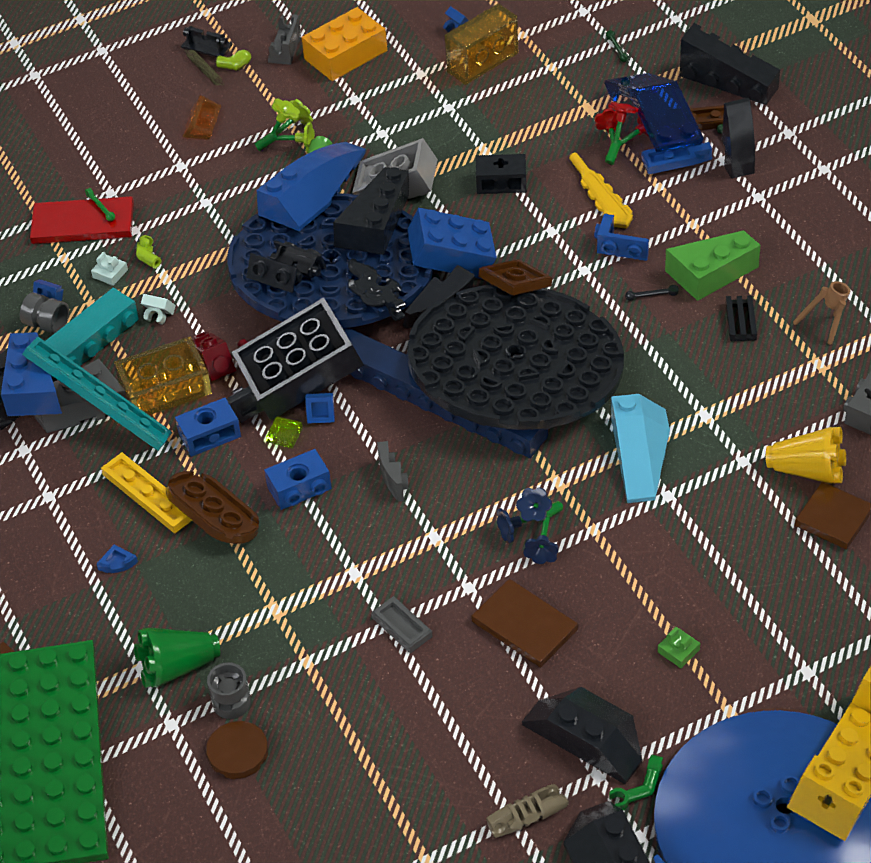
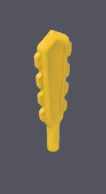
M572 153L569 159L580 172L581 185L584 189H588L590 199L596 201L595 206L598 211H602L603 215H614V227L627 229L633 220V211L628 205H623V199L618 194L613 193V188L610 184L604 183V177L601 174L589 169L578 153Z

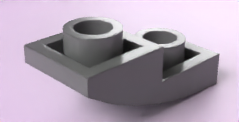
M388 441L377 442L383 480L397 501H404L403 490L409 489L407 472L402 473L401 462H395V452H389Z

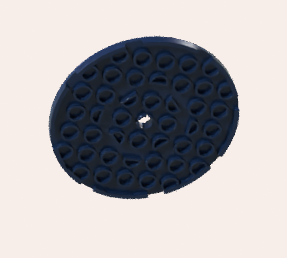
M343 193L334 195L331 205L300 231L261 217L257 213L242 225L243 230L232 238L227 254L230 281L238 295L255 310L283 322L324 297L342 328L370 324L391 316L386 306H367L361 301V297L351 291L348 280L351 278L358 280L359 278L353 275L348 268L350 259L354 258L360 263L373 267L377 274L382 277L381 282L378 284L380 286L387 284L386 278L396 280L400 284L402 291L395 292L394 294L399 295L398 299H402L406 307L412 304L429 284L434 269L413 265L407 228L413 216L404 210L400 215L384 255L334 247L333 222L358 196ZM274 241L282 243L291 242L305 250L314 249L322 255L327 267L326 270L321 268L318 277L310 278L303 275L302 281L295 283L293 293L246 278L250 253L270 258L272 253L277 252Z

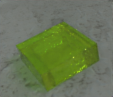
M276 416L266 436L267 442L293 448L303 429L302 422Z

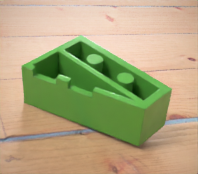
M743 230L666 249L665 272L698 301L758 268L761 245Z

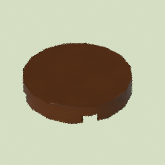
M234 721L220 726L211 734L207 742V758L212 769L230 779L246 778L255 774L268 757V742L263 731L255 724L245 721Z

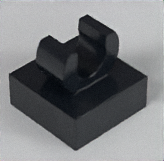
M241 386L232 391V396L226 398L240 423L264 411L250 386L244 389Z

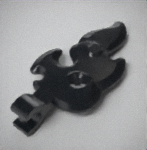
M354 258L350 259L348 268L353 275L359 278L358 280L352 278L348 280L351 291L361 297V301L367 306H386L395 321L405 318L401 308L406 307V304L402 299H398V294H394L395 292L402 291L400 284L392 278H386L387 284L380 286L378 284L381 282L382 277L377 274L373 267L360 263Z

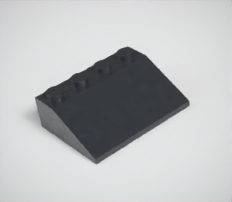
M324 297L232 352L257 401L270 421L305 401L306 394H317L364 366Z

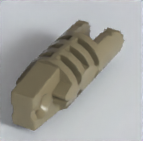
M551 784L530 793L529 797L526 795L521 800H515L514 804H506V806L486 818L492 835L497 838L522 830V826L528 827L531 823L539 822V818L543 820L561 811L569 805V801L565 795L559 793L560 790L557 785Z

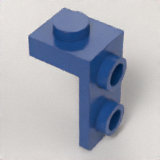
M604 214L601 224L597 223L595 227L594 238L597 239V253L646 261L649 255V240L614 234V215Z

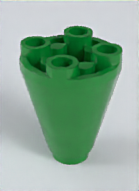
M142 628L138 630L139 643L134 644L135 659L137 662L141 661L143 667L141 680L144 688L159 687L213 662L214 658H219L221 652L219 639L216 634L210 635L207 632Z

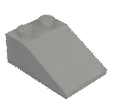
M424 138L364 159L359 163L352 193L359 195L384 167H396L402 170H409L408 199L426 195L432 190L438 159Z

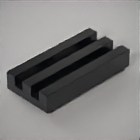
M752 295L747 296V299H742V296H736V300H732L731 296H726L725 304L730 341L757 340ZM732 307H737L740 334L735 333ZM743 307H747L750 334H746Z

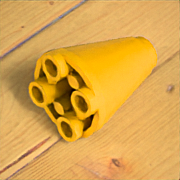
M828 427L776 442L773 446H767L765 453L767 468H774L778 472L825 483H842L843 470L841 466H846V450L840 449V444L843 440L842 428Z

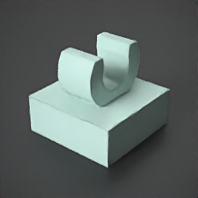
M102 252L96 259L97 265L91 270L93 278L114 286L126 273L128 267L126 262Z
M143 294L141 304L147 308L144 312V319L151 322L152 315L158 313L156 322L162 325L166 320L165 313L173 315L176 306L168 299Z

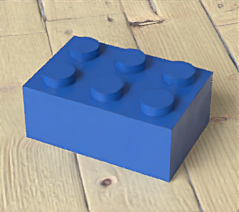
M418 207L407 228L414 266L451 273L459 265L474 274L475 278L482 279L478 277L479 268L493 265L497 259L489 222Z

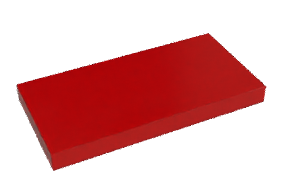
M133 196L99 199L109 212L115 214V220L111 222L106 220V215L92 199L34 203L30 234L31 243L40 244L132 237Z

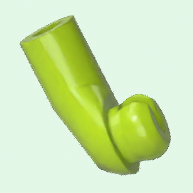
M240 50L231 57L218 56L216 65L218 68L240 70L250 62L251 54L247 50Z
M143 235L140 237V242L137 243L136 256L140 261L156 269L161 264V258L153 254L152 237Z

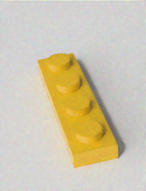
M123 452L101 467L103 476L174 534L192 521L169 501L166 496V487Z

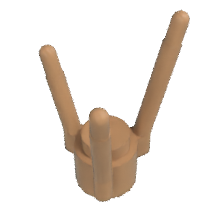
M839 281L832 282L829 288L822 287L820 293L798 315L793 324L797 325L824 298L826 306L834 310V320L828 338V344L831 345L836 335L846 300L851 292L850 288Z

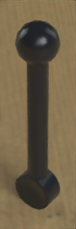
M670 285L667 289L636 293L627 291L625 298L628 301H632L638 297L661 294L675 296L679 292V287L677 285Z

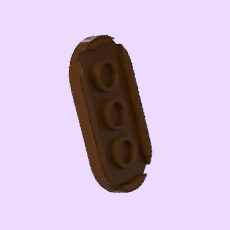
M192 471L179 472L170 477L166 488V496L169 501L210 536L219 541L232 544L246 543L257 536L259 529L258 515L216 479L201 473V476L194 475Z

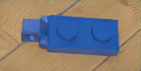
M686 141L644 150L641 152V159L649 175L711 160L712 147L709 142L695 145Z

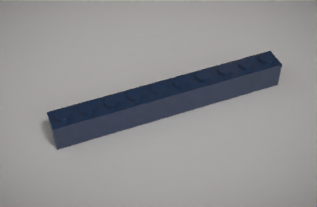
M343 328L364 366L350 373L354 378L370 383L379 390H385L395 395L400 400H406L415 404L424 411H430L442 417L445 421L460 425L469 432H475L492 443H498L511 449L514 453L522 454L530 459L548 438V429L518 430L482 426L453 415L432 401L419 388L411 375L407 354L350 328Z

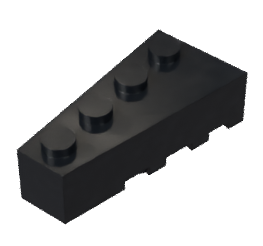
M693 23L681 38L679 76L767 105L779 89L780 69L754 55L751 57L745 55L740 47L734 44L729 46L719 40L720 36L714 33L709 35L700 30V25Z
M384 167L333 222L334 247L385 254L409 196V170Z

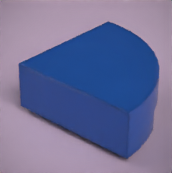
M113 545L96 565L99 571L119 573L133 567L138 560L136 555Z

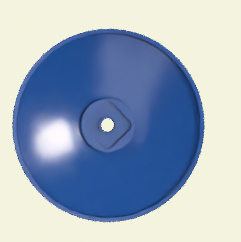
M781 710L758 711L719 721L691 738L677 752L666 768L655 799L654 829L661 859L665 863L667 861L671 863H871V798L845 841L795 812L784 814L776 808L780 804L789 803L804 771L814 755H819L837 724L814 715Z

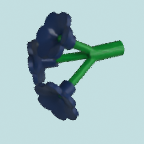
M541 487L535 490L526 488L522 492V498L516 503L517 510L521 512V518L519 516L510 518L506 510L502 508L497 509L498 528L501 530L503 540L512 543L514 542L513 534L515 528L522 527L523 523L533 520L543 521L541 535L537 539L526 540L523 554L537 564H544L546 561L554 562L557 559L559 547L557 544L549 541L547 531L550 518L563 510V504L560 501L552 503L547 498L546 490Z

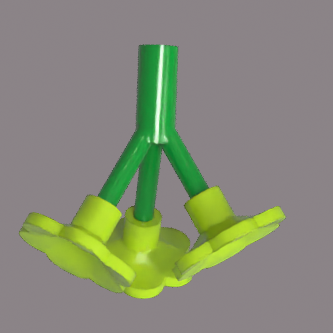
M275 99L271 107L274 111L278 112L277 122L269 134L254 143L256 148L261 151L276 140H295L296 142H304L306 152L308 153L310 141L315 137L310 110L298 99L291 100L290 102ZM298 120L305 125L304 133L279 135L290 124H295Z

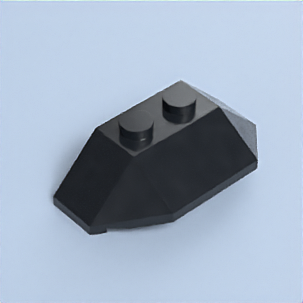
M583 687L539 700L522 721L524 727L625 785L642 764V755L633 715Z
M611 801L580 811L563 841V845L572 863H650L624 811Z

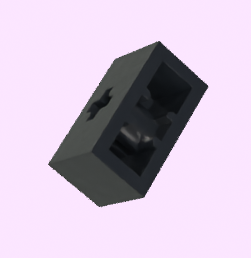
M526 154L476 155L477 194L527 193Z

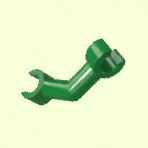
M650 755L643 785L629 790L614 788L609 792V799L623 798L624 801L615 805L625 811L629 803L651 796L654 793L658 777H660L662 771L663 757Z

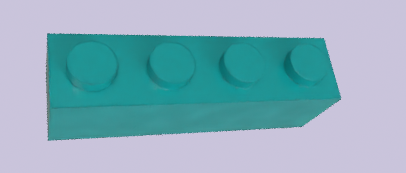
M113 287L45 342L81 366L139 320L136 303Z

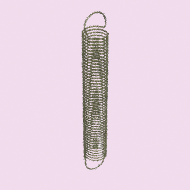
M191 50V54H187V57L215 85H220L219 83L222 82V78L194 50Z

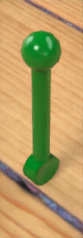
M91 188L85 189L87 197L91 198L106 215V220L114 221L115 214L107 210L94 195Z

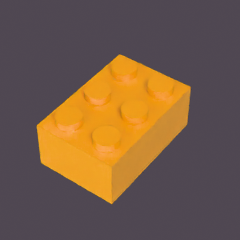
M358 7L301 37L304 59L331 81L388 51L386 29Z

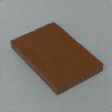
M510 578L471 615L473 623L540 668L578 630L577 622Z

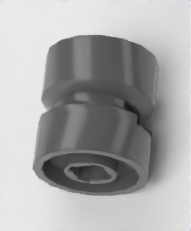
M35 292L29 293L25 297L20 308V320L23 324L34 328L40 327L41 330L55 334L64 327L69 319V306L67 303L54 298L49 299Z
M232 662L216 665L207 676L212 707L215 713L222 718L235 719L241 717L251 706V695L246 673L241 666Z

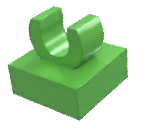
M675 627L658 645L657 652L679 668H682L700 650V642L678 627Z

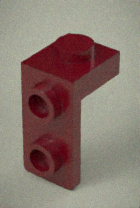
M202 332L193 337L194 340L188 342L189 348L201 355L211 381L236 371L226 341L212 333Z

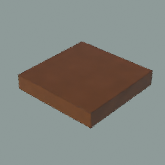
M520 259L479 268L478 276L510 295L551 287L553 279L551 276Z
M821 482L796 518L795 526L847 550L871 515V503L825 482Z

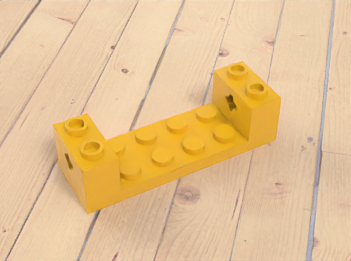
M871 666L862 679L851 704L819 755H814L804 771L787 805L788 809L843 841L847 839L871 798Z

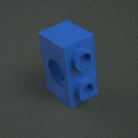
M226 397L175 417L179 437L191 457L241 437L238 418Z
M316 449L264 469L267 488L280 510L295 506L306 499L321 495L332 489L330 472Z

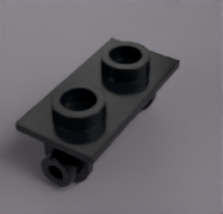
M193 26L185 27L183 30V36L186 37V40L181 45V48L218 57L224 56L233 45V43L228 42V38H225L223 34L208 31L205 36L204 30L194 28Z
M274 241L277 252L272 253L270 259L291 266L296 263L300 273L310 278L318 277L321 268L326 270L327 267L323 257L318 251L314 249L305 250L291 242L282 243Z
M251 252L246 278L293 293L294 285L296 282L300 283L302 281L303 273H300L298 267Z

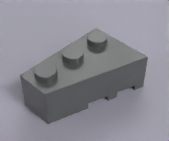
M100 359L82 367L128 400L126 390ZM59 380L53 382L62 414L34 415L46 433L81 425L80 421L94 417H97V420L106 418L104 412Z

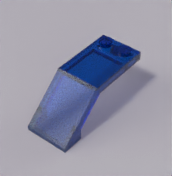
M651 73L605 80L604 84L612 102L617 101L618 96L621 95L632 99L634 106L639 108L638 114L656 153L702 144L704 137L677 81Z

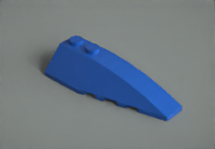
M341 142L319 148L297 159L257 189L258 215L300 231L331 205L332 197L339 193L343 181L346 182L350 177L349 172L356 168L365 155L366 149L348 142Z

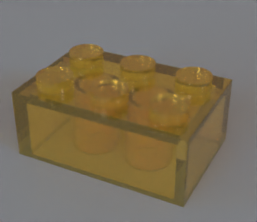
M498 3L445 34L447 72L464 85H467L518 54L517 16Z
M191 336L114 362L118 381L126 390L128 401L148 415L212 394L208 371Z

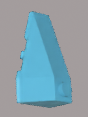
M640 394L611 396V421L627 503L654 501L657 495L662 464L670 435L666 409Z

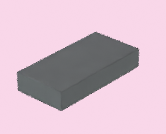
M394 596L371 612L372 619L410 654L433 637L432 630Z

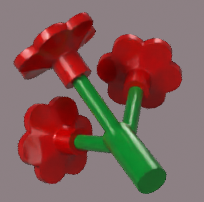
M608 103L609 108L597 114L594 118L596 128L598 130H606L610 134L611 145L605 158V162L610 165L615 163L620 146L636 135L645 133L653 138L659 135V126L654 121L653 116L649 112L645 113L643 110L638 112L639 108L632 107L629 104ZM638 112L637 122L639 125L635 127L633 132L619 140L621 128L627 114Z

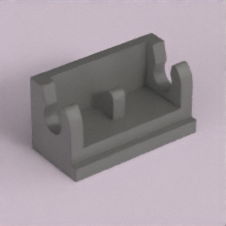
M283 15L280 17L278 22L279 30L275 41L269 46L268 63L291 65L301 37L299 15H292L291 25L285 24Z

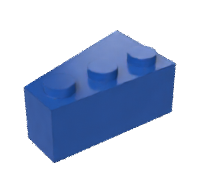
M37 332L10 333L1 389V397L7 416L62 414L51 375L22 355L25 349L38 337Z

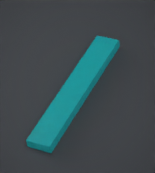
M37 337L23 352V356L159 451L172 434L171 430L41 338Z

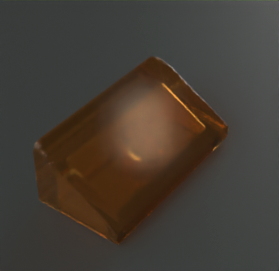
M200 95L192 108L183 137L210 139L221 105Z

